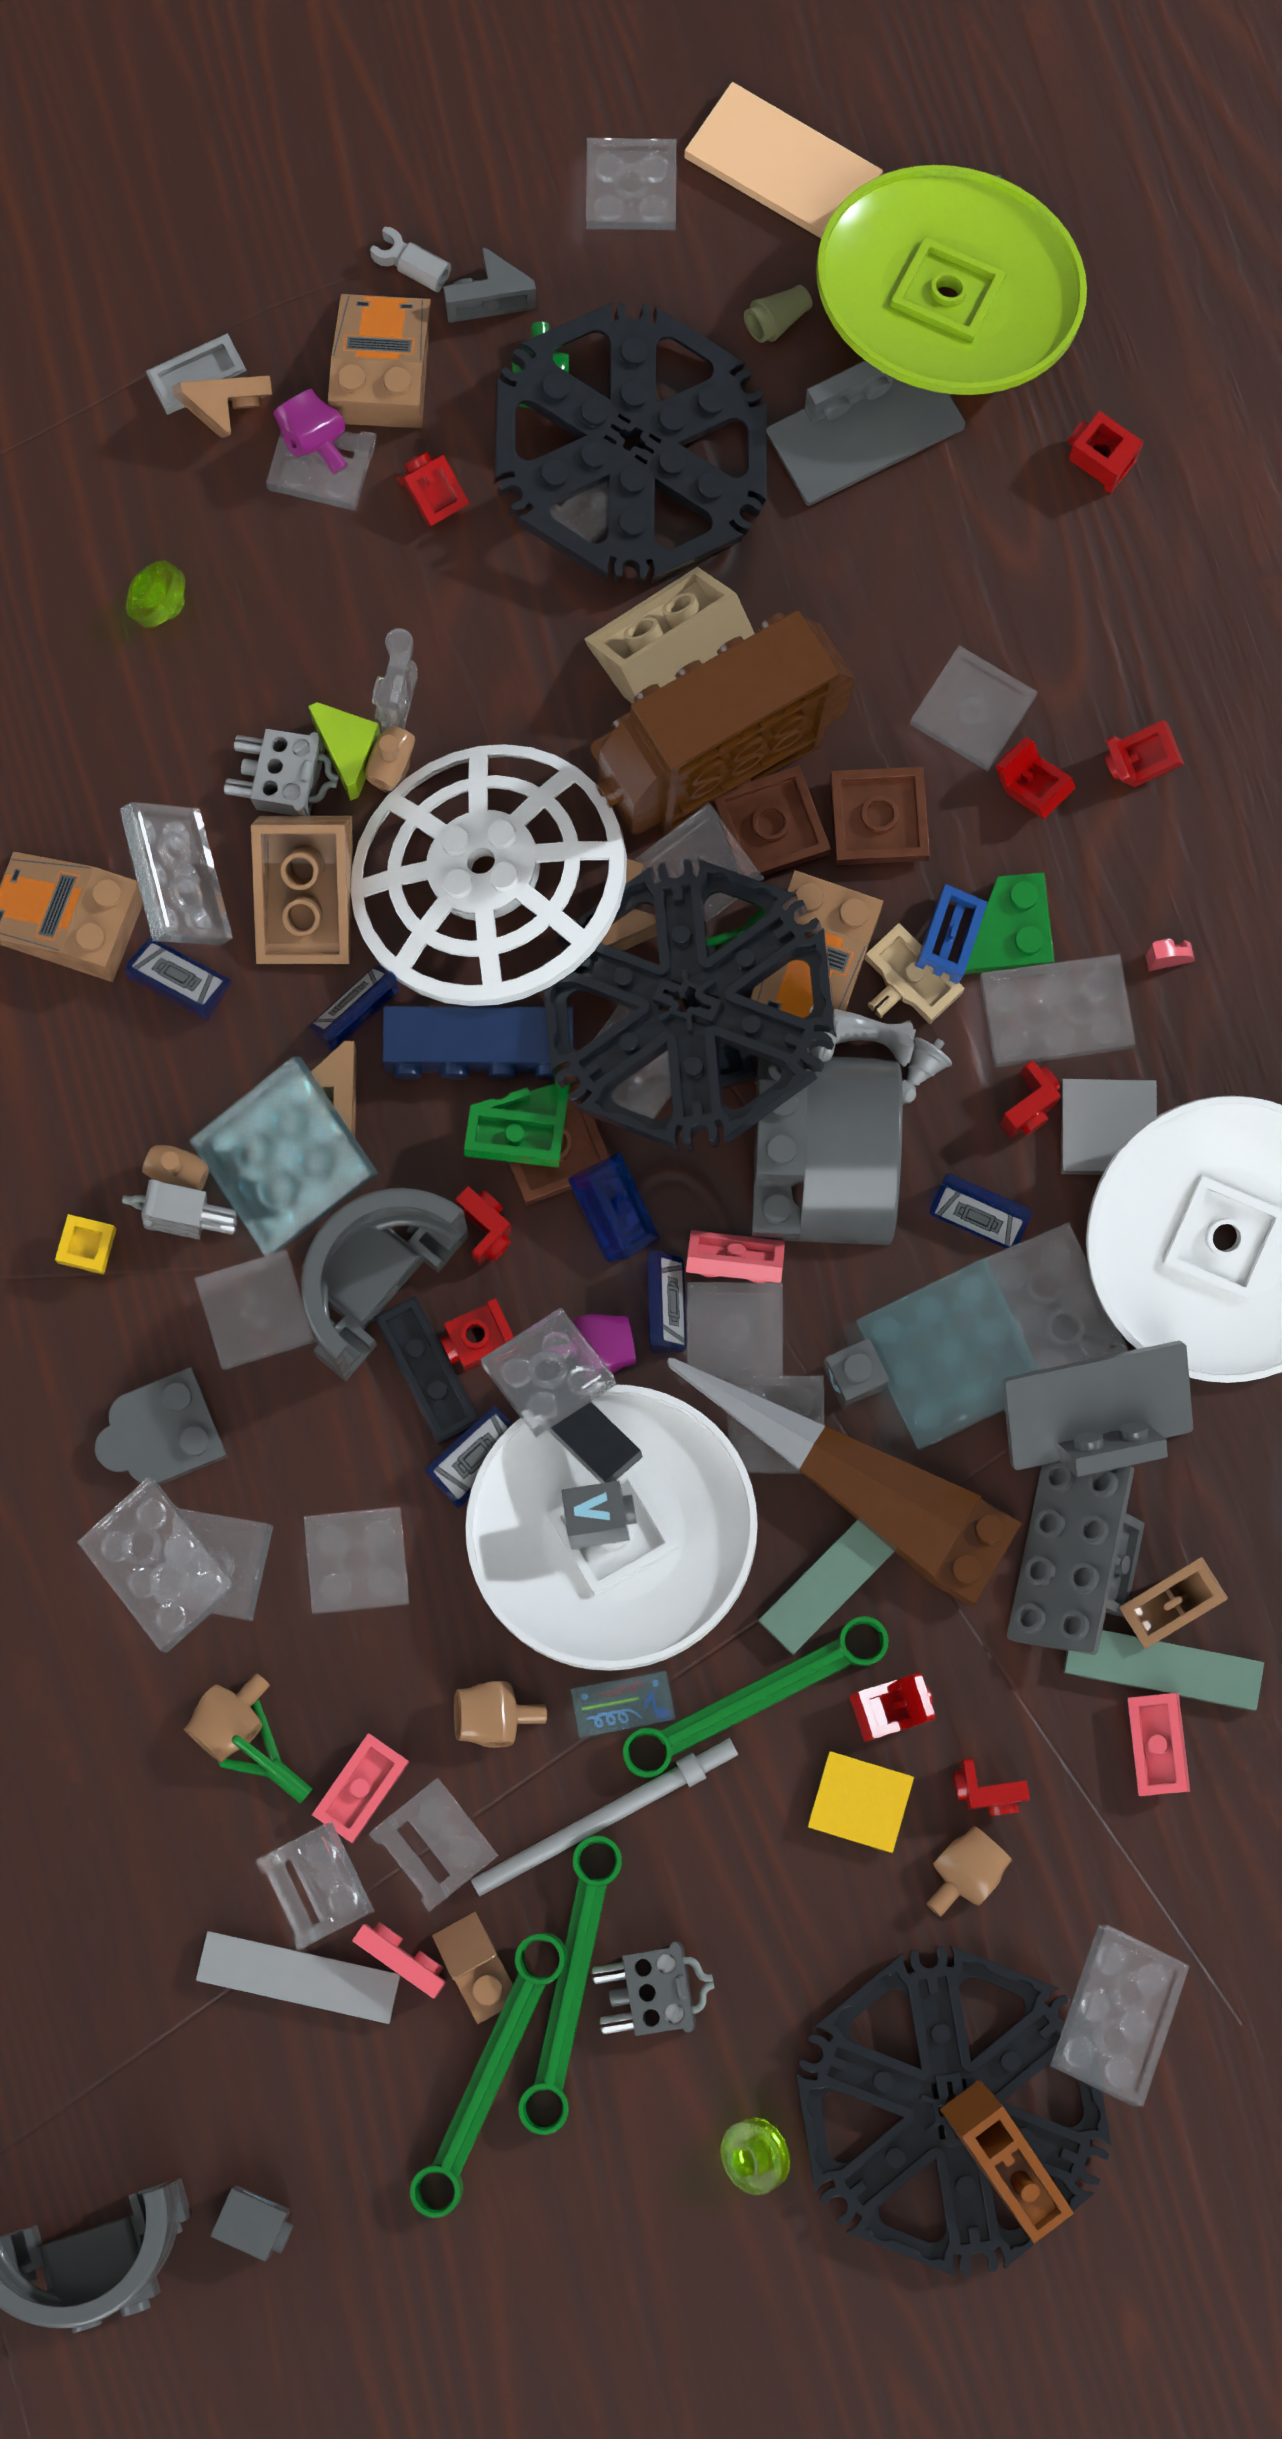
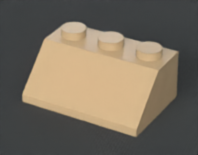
M696 567L584 640L624 698L633 704L634 697L648 686L658 684L661 688L677 679L675 677L676 673L685 665L696 660H700L703 664L717 656V650L729 640L738 636L745 640L755 633L737 594L699 567Z

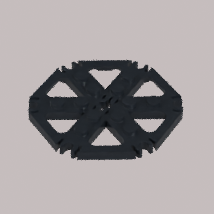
M611 302L522 342L519 349H515L511 361L518 365L522 372L514 373L505 367L501 370L495 385L493 485L499 480H503L497 489L498 496L509 492L519 496L520 501L511 504L508 510L510 517H517L515 524L606 581L609 575L607 567L609 562L613 564L611 570L613 582L619 583L623 573L622 568L629 566L635 569L637 573V584L642 585L647 576L649 566L652 576L650 584L740 542L751 527V524L740 516V512L746 511L758 517L766 502L767 401L760 406H756L763 396L762 390L749 394L741 389L740 385L749 382L752 376L750 369L742 370L745 365L743 361L656 306L653 312L654 324L649 322L651 310L648 304L642 305L639 319L632 320L625 313V302H620L613 320ZM591 333H600L607 337L608 398L558 367L553 360V352ZM664 339L673 340L709 363L712 368L710 379L655 404L656 345L659 341ZM522 403L577 437L578 440L534 460L522 459L515 451L516 408ZM738 421L747 429V473L742 477H731L685 448L684 445ZM632 434L636 435L639 438L638 447L634 446L631 451L626 450L623 447L624 438L628 439ZM607 481L606 540L603 542H589L552 517L550 507ZM655 488L709 521L711 529L707 533L672 549H665L659 546L654 538ZM526 509L529 511L527 514L522 515Z
M698 858L699 874L697 877L691 861L684 859V872L678 878L669 877V871L664 862L660 863L658 867L660 882L655 884V872L651 865L625 884L621 905L612 924L640 905L648 904L653 906L656 913L660 965L600 943L595 951L578 968L553 986L544 990L550 1071L561 1089L571 1082H580L578 1089L568 1096L575 1107L577 1106L580 1113L680 1151L677 1144L680 1131L681 1138L688 1151L694 1150L693 1137L699 1131L708 1132L712 1147H718L720 1133L717 1128L722 1125L724 1127L723 1139L727 1145L818 1079L815 1072H822L824 1065L821 1059L811 1056L810 1052L818 1046L832 1050L834 1043L827 1033L837 1037L827 940L820 921L814 918L804 925L796 923L798 918L808 911L804 901L798 900L797 894ZM723 893L764 909L766 912L765 917L709 956L705 903L711 895ZM598 904L576 919L575 922L584 929L593 917ZM558 936L556 942L560 949L565 950L570 943L562 936ZM548 957L546 963L551 961L553 958ZM801 960L810 967L813 1010L806 1018L798 1017L743 996L791 961ZM588 992L634 1010L582 1049L576 1050L571 1046L568 1001L575 993ZM691 994H695L698 1004L702 1007H689L686 1013L682 1012L679 1002L675 999L687 1000ZM696 1021H697V1022H700V1023H702V1024H705L706 1026H702V1025L697 1024V1023H695V1022H696ZM717 1041L776 1063L782 1070L781 1078L776 1084L740 1109L726 1107L722 1098ZM668 1050L673 1105L672 1114L666 1119L655 1120L617 1105L613 1101L615 1088ZM804 1065L807 1069L811 1071L803 1069L802 1066Z
M951 1945L949 1946L953 1954L952 1966L947 1967V1952L943 1946L935 1947L937 1961L933 1967H923L919 1961L918 1950H911L909 1953V1964L913 1972L908 1974L903 1963L904 1953H901L816 2023L813 2027L824 2029L832 2035V2038L827 2041L820 2035L809 2034L807 2040L821 2047L822 2057L816 2063H809L806 2060L800 2059L798 2065L807 2072L817 2073V2079L803 2078L797 2073L796 2079L814 2192L821 2185L833 2180L835 2186L825 2189L819 2200L823 2205L837 2196L844 2198L846 2201V2210L835 2219L840 2226L848 2224L857 2213L860 2215L859 2220L853 2227L847 2229L846 2233L953 2276H956L953 2269L954 2254H958L959 2269L964 2276H971L969 2261L974 2254H984L987 2259L988 2270L996 2272L998 2260L993 2251L994 2249L1000 2248L1003 2256V2268L1006 2269L1032 2247L1034 2243L1021 2225L1015 2229L1008 2230L998 2224L991 2183L958 2136L956 2137L954 2130L944 2115L940 2116L939 2107L947 2104V2096L949 2095L947 2082H950L951 2091L955 2097L963 2092L961 2079H965L966 2089L978 2080L984 2083L1003 2105L1049 2176L1053 2179L1072 2211L1094 2194L1092 2191H1086L1075 2184L1077 2179L1079 2178L1090 2185H1099L1101 2180L1087 2173L1085 2170L1086 2160L1090 2156H1097L1108 2160L1109 2154L1104 2149L1090 2145V2139L1102 2140L1108 2145H1111L1091 2027H1088L1082 2035L1073 2039L1071 2033L1082 2028L1086 2019L1083 2015H1079L1072 2022L1064 2023L1059 2017V2009L1070 2000L1067 1995L1063 1994L1055 1997L1047 2006L1045 2005L1046 1999L1052 1992L1060 1988ZM975 1977L1018 1994L1024 2001L1025 2011L1017 2022L971 2059L959 1987L965 1979ZM890 1990H900L909 1999L920 2069L859 2045L850 2035L852 2021ZM1057 2056H1066L1073 2061L1076 2068L1083 2114L1081 2120L1076 2125L1066 2127L1003 2101ZM935 2083L938 2098L933 2099L931 2084ZM840 2091L900 2115L902 2118L848 2162H838L830 2156L822 2114V2101L828 2093ZM939 2125H942L944 2139H940ZM935 2159L946 2230L943 2237L938 2241L927 2242L885 2225L879 2217V2207Z

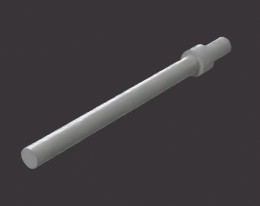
M728 1738L697 1756L693 1752L675 1761L677 1767L472 1878L471 1882L479 1897L679 1787L688 1784L690 1788L706 1779L705 1773L738 1756L732 1741Z

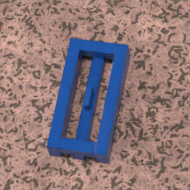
M945 884L938 895L915 966L924 969L928 965L933 968V974L941 977L944 972L951 975L949 981L958 984L964 976L988 902ZM949 900L955 902L939 953L935 955L932 951ZM967 907L972 909L954 963L949 961L948 957L964 909Z

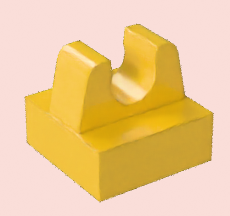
M68 1214L56 1254V1262L104 1274L117 1230L116 1227L111 1224Z

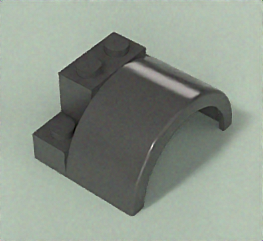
M832 1056L830 1061L822 1062L824 1065L822 1072H815L818 1079L756 1123L751 1237L783 1241L890 1245L893 1242L898 1213L902 1157L903 1091L901 1066L896 1059ZM757 1057L756 1097L776 1084L782 1074L779 1065ZM804 1065L802 1066L803 1069L811 1071L807 1069ZM803 1183L801 1205H798L793 1200L791 1188L799 1187Z
M391 1188L375 1191L354 1199L335 1212L318 1231L302 1265L301 1295L303 1307L315 1336L314 1341L318 1343L313 1350L316 1357L343 1380L347 1381L377 1346L375 1339L365 1332L374 1321L373 1317L380 1314L423 1262L439 1273L469 1238L463 1209L453 1202L430 1192L409 1188ZM409 1226L407 1233L412 1237L408 1243L394 1232L391 1227ZM328 1306L343 1317L339 1323L334 1319H330Z
M180 2177L128 2195L133 2215L42 2244L37 2224L0 2236V2309L26 2323L57 2329L72 2328V2332L77 2333L102 2324L101 2319L110 2316L119 2309L121 2316L126 2317L151 2308L149 2298L155 2297L161 2292L157 2275L170 2255L176 2234L183 2232L180 2222L187 2221L192 2217L182 2178ZM42 2268L47 2291L31 2283L37 2280L36 2269Z

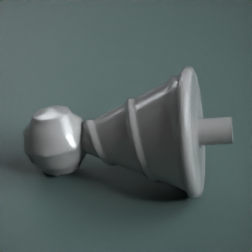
M914 1038L915 1045L908 1066L907 1079L902 1081L903 1105L909 1104L915 1099V1086L935 1076L936 1073L946 1067L952 1066L950 1058L941 1051L945 1044L942 1040L937 1038L931 1044L922 1038Z

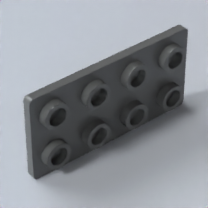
M865 360L807 389L805 409L768 426L766 431L767 438L806 505L811 506L962 431L965 427V420L949 394L933 392L901 382L883 373Z
M1180 1340L1005 1377L1002 1381L1010 1464L1015 1470L1060 1461L1076 1477L1167 1458V1441L1165 1438L1193 1431L1187 1346Z
M1060 1461L1042 1465L1007 1632L1009 1640L1017 1643L1095 1655L1099 1649L1105 1614L1124 1617L1119 1607L1130 1601L1145 1525L1144 1522L1126 1513L1134 1474V1467L1132 1465L1076 1477Z

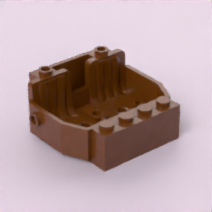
M799 610L787 616L783 613L771 616L759 626V632L745 640L741 636L735 637L723 644L717 650L718 655L702 664L700 660H696L685 665L676 673L675 677L677 679L661 688L658 684H653L640 691L633 699L634 703L630 706V713L615 720L610 726L612 731L591 744V756L599 767L598 780L600 782L595 784L600 796L606 798L609 809L613 806L616 807L632 834H640L656 825L664 838L715 808L713 800L733 788L737 790L750 781L777 773L821 748L825 728L837 721L847 711L855 678L820 623L803 618Z

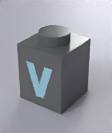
M870 1338L827 1356L822 1366L842 1409L886 1390L890 1382Z
M619 1480L561 1490L567 1535L572 1550L630 1540L628 1525L637 1523L632 1494L623 1496Z
M236 2185L231 2188L210 2237L266 2262L273 2251L282 2254L294 2227V2225L286 2222L291 2209Z

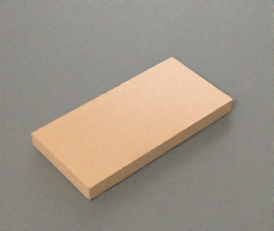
M734 82L729 85L685 149L684 155L685 159L821 239L829 219L845 198L860 186L883 174V170Z

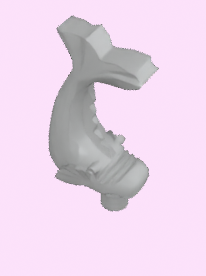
M834 1009L837 1037L827 1033L833 1040V1049L830 1050L818 1046L810 1052L813 1057L821 1059L822 1062H828L832 1058L835 1045L838 1043L856 1040L874 1041L888 1047L896 1060L903 1066H906L907 1063L910 1064L916 1029H913L911 1020L900 1024H886L859 1014Z

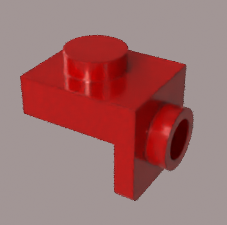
M1164 720L1123 739L1116 736L1106 739L1110 753L1105 755V760L1112 776L1116 780L1121 779L1122 782L1134 788L1184 765L1170 726Z
M1028 737L1023 738L1014 748L1008 750L996 765V771L1005 794L1042 819H1045L1076 788L1071 776L1039 756L1035 742Z
M1033 1059L1023 1066L1020 1073L1021 1078L1033 1093L1007 1111L1000 1122L1001 1127L1010 1138H1013L1021 1131L1026 1136H1029L1049 1120L1046 1113L1056 1106L1061 1097L1057 1091L1060 1089V1085L1054 1074L1046 1066L1039 1068Z
M467 1186L455 1201L456 1205L463 1209L464 1216L486 1235L471 1252L473 1261L481 1266L487 1259L495 1262L508 1249L512 1242L508 1238L512 1233L511 1224L499 1214L503 1207L493 1196L485 1190L477 1194Z
M920 1672L849 1695L864 1742L903 1731L935 1719L932 1707V1694L925 1685Z
M973 1758L959 1761L960 1771L953 1772V1783L957 1801L965 1800L967 1810L989 1807L990 1816L1019 1812L1018 1803L1030 1800L1027 1780L978 1787Z

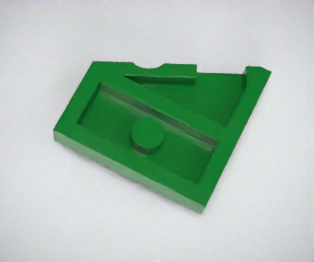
M1044 873L998 876L986 906L964 974L1052 967L1054 964V953Z
M555 1080L554 1084L529 1091L527 1087L511 1092L500 1100L489 1099L470 1105L464 1156L559 1168L570 1083L561 1089Z

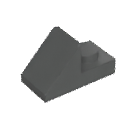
M482 248L486 280L477 281L473 278H465L454 282L452 285L443 286L448 323L537 309L534 280L487 248Z

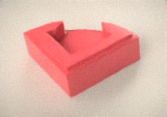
M1172 939L1154 941L1145 956L1149 971L1195 961L1191 943L1186 940L1178 945H1175Z

